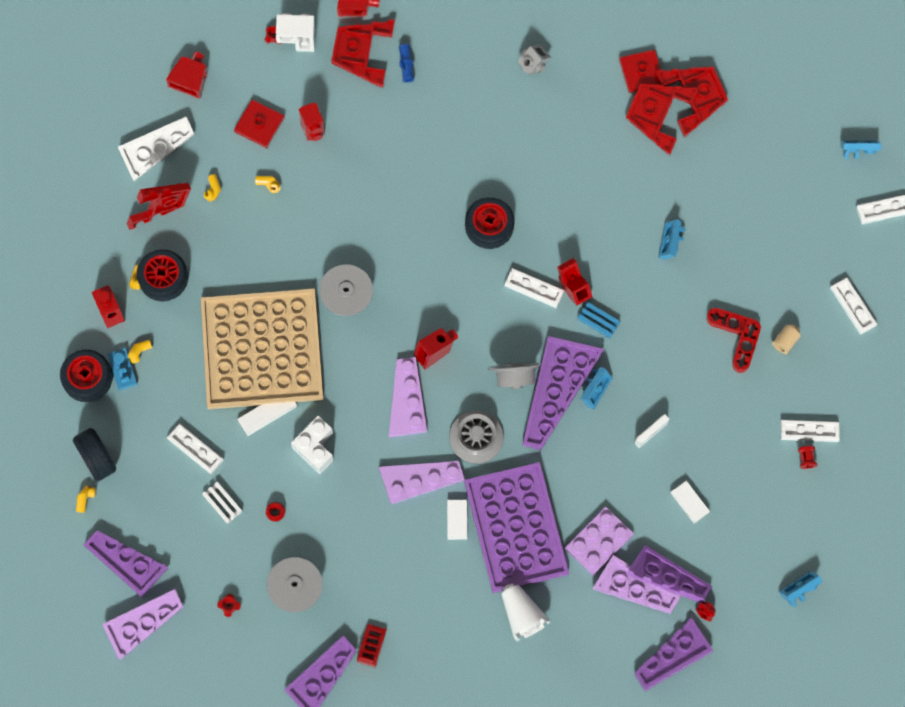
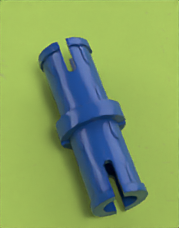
M402 44L399 46V66L402 70V81L410 83L414 81L412 67L414 61L411 58L410 45Z

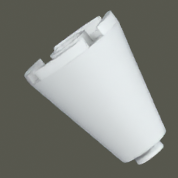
M511 583L503 588L504 592L501 595L515 641L520 640L519 636L524 635L527 638L544 628L543 623H550L549 618L519 585Z

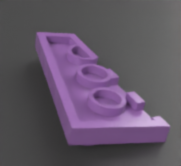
M98 530L84 543V546L140 597H143L169 569L167 566L137 552L131 547L125 546Z
M644 545L626 574L699 603H703L712 588L707 582Z
M691 617L634 675L646 692L711 654L713 649Z
M342 636L284 691L299 707H321L357 650Z

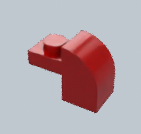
M574 258L557 267L560 275L558 277L568 297L576 306L593 297L589 283L581 276L577 261Z

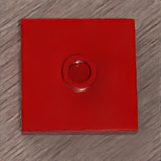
M655 50L619 57L628 93L636 92L640 84L660 85L655 75L657 70H661Z
M251 100L236 125L234 132L267 149L285 116Z

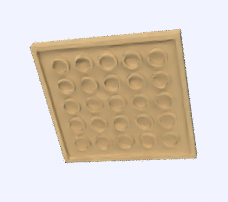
M315 289L201 298L208 410L323 400Z

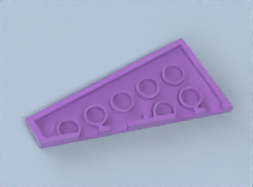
M548 336L522 446L542 450L603 353V348Z

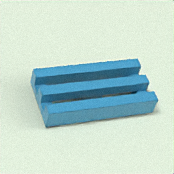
M587 302L585 308H583L578 316V320L608 338H611L620 324L619 320ZM588 309L596 313L597 315L601 316L602 318L606 319L607 321L611 322L612 324H614V326L606 322L605 320L601 319L600 317L596 316L595 314L591 313L590 311H588ZM586 314L598 323L609 328L610 332L602 328L601 326L597 325L596 323L592 322L591 320L587 319L586 317H584V315Z

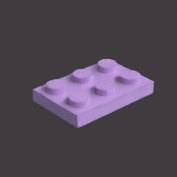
M605 507L565 547V550L594 576L634 533Z

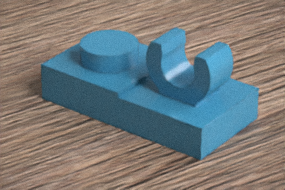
M841 140V148L845 150L843 154L845 159H848L850 152H854V158L858 159L859 153L857 150H862L867 154H875L876 151H881V143L878 140Z
M675 219L665 223L659 258L666 260L676 257L678 242L684 240L683 237L679 236V232L681 233L686 230L681 226L682 221Z
M126 348L107 353L118 390L137 385Z
M600 367L599 370H592L595 376L593 379L587 378L589 385L581 396V400L585 405L593 410L613 379L603 367Z
M810 571L780 590L779 593L791 606L797 607L795 599L798 597L800 601L804 602L805 597L802 594L815 590L817 585L822 583L819 575Z

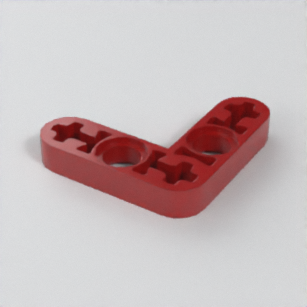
M712 308L706 317L707 323L710 326L741 335L732 367L738 373L746 372L750 366L761 331L760 323L757 320L719 308ZM714 313L718 314V318L720 319L713 321L712 316L714 315ZM724 316H727L725 324H722L723 320L721 319H723ZM736 319L739 326L733 328L729 325L728 321ZM754 325L755 330L753 331L752 336L747 337L750 330L747 327ZM745 341L749 342L752 349L746 351L742 348L741 344ZM742 355H746L744 359V364L746 365L739 367L737 362L740 361Z

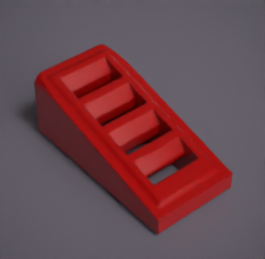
M371 624L367 625L357 657L358 663L376 668L387 629ZM370 630L381 633V636L371 635ZM370 638L379 641V643L375 644L367 640ZM367 645L377 649L376 651H372L369 649H365V647ZM367 653L374 655V659L363 656V654Z

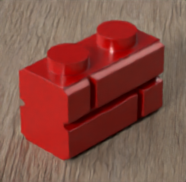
M313 102L300 107V124L307 141L320 140L325 132L321 113H319L317 104Z

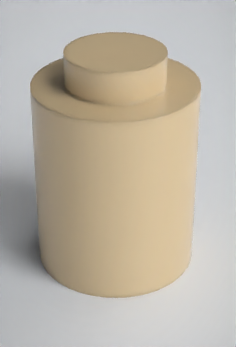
M793 324L785 325L772 342L773 347L783 354H788L801 337L800 330Z

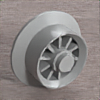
M344 264L335 266L326 272L320 282L319 294L322 303L329 311L340 316H352L360 313L368 306L373 295V286L371 279L365 271L357 266Z
M509 363L490 366L488 370L496 372L498 387L521 389L523 388L522 386L536 383L535 368L542 366V363Z
M482 411L467 412L458 417L453 423L449 434L450 445L460 459L473 464L485 463L499 453L503 444V430L499 422L492 415Z
M299 557L286 558L278 562L268 575V595L271 601L284 611L301 612L307 610L316 603L321 595L322 578L320 572L313 563Z

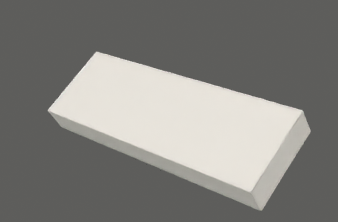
M905 195L857 205L856 209L861 224L905 215Z
M514 268L511 269L504 284L505 287L554 308H557L564 293L563 289Z
M847 277L830 287L860 335L877 326L873 316Z
M295 402L263 404L237 420L246 435L250 436L296 408L297 404Z
M780 421L781 440L839 442L840 440L839 422Z
M180 423L167 437L171 443L211 475L224 461L220 455Z

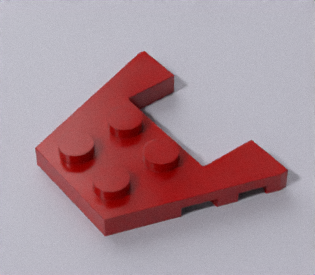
M391 19L388 22L381 23L377 21L367 25L357 24L338 27L331 64L383 88L386 70L367 66L373 35L392 38L395 20Z
M714 67L685 70L672 69L668 71L657 70L655 72L660 85L668 86L679 81L684 88H699L693 105H690L694 114L677 122L683 137L689 135L728 101Z
M640 84L626 119L665 153L671 155L677 139L660 132V129L674 98L693 105L699 88Z
M189 183L140 189L137 195L139 204L151 201L150 206L145 212L129 216L127 221L129 230L136 228L135 224L144 221V223L150 222L153 216L159 213L163 216L184 207L191 191Z

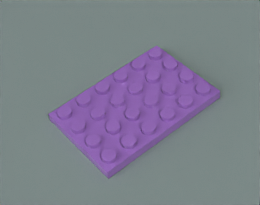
M540 462L464 480L492 594L504 591L503 588L511 583L522 587L569 575Z

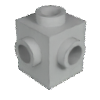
M540 44L526 48L521 53L522 57L518 60V63L522 66V70L529 75L539 74L546 68L545 64L550 60L551 56Z

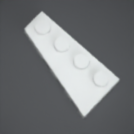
M184 117L119 146L118 149L133 181H136L194 136V132L187 117Z

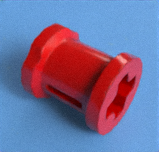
M804 446L798 449L802 463L800 464L801 469H811L818 466L817 462H815L814 446Z

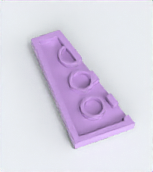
M416 357L397 359L389 438L427 432Z
M459 461L379 467L390 504L465 480Z
M613 555L594 585L593 590L671 614L681 596L626 575L631 565Z
M175 589L102 624L119 660L183 608Z

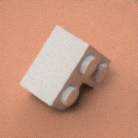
M289 13L277 15V43H295L296 51L315 52L316 31L314 16L309 14L292 15Z
M317 416L291 442L292 449L319 474L333 462V455L322 446L333 435L332 428Z

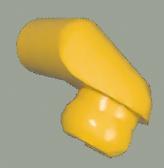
M216 174L208 177L211 187L207 192H204V198L208 201H214L221 192Z
M273 176L255 177L256 185H265L272 193L280 191V184Z
M138 265L134 266L130 277L129 286L133 290L141 289L137 280Z
M149 339L132 346L128 353L131 363H138L140 361V353L152 349Z
M85 486L77 495L76 512H86L88 497H95L96 495L95 487Z

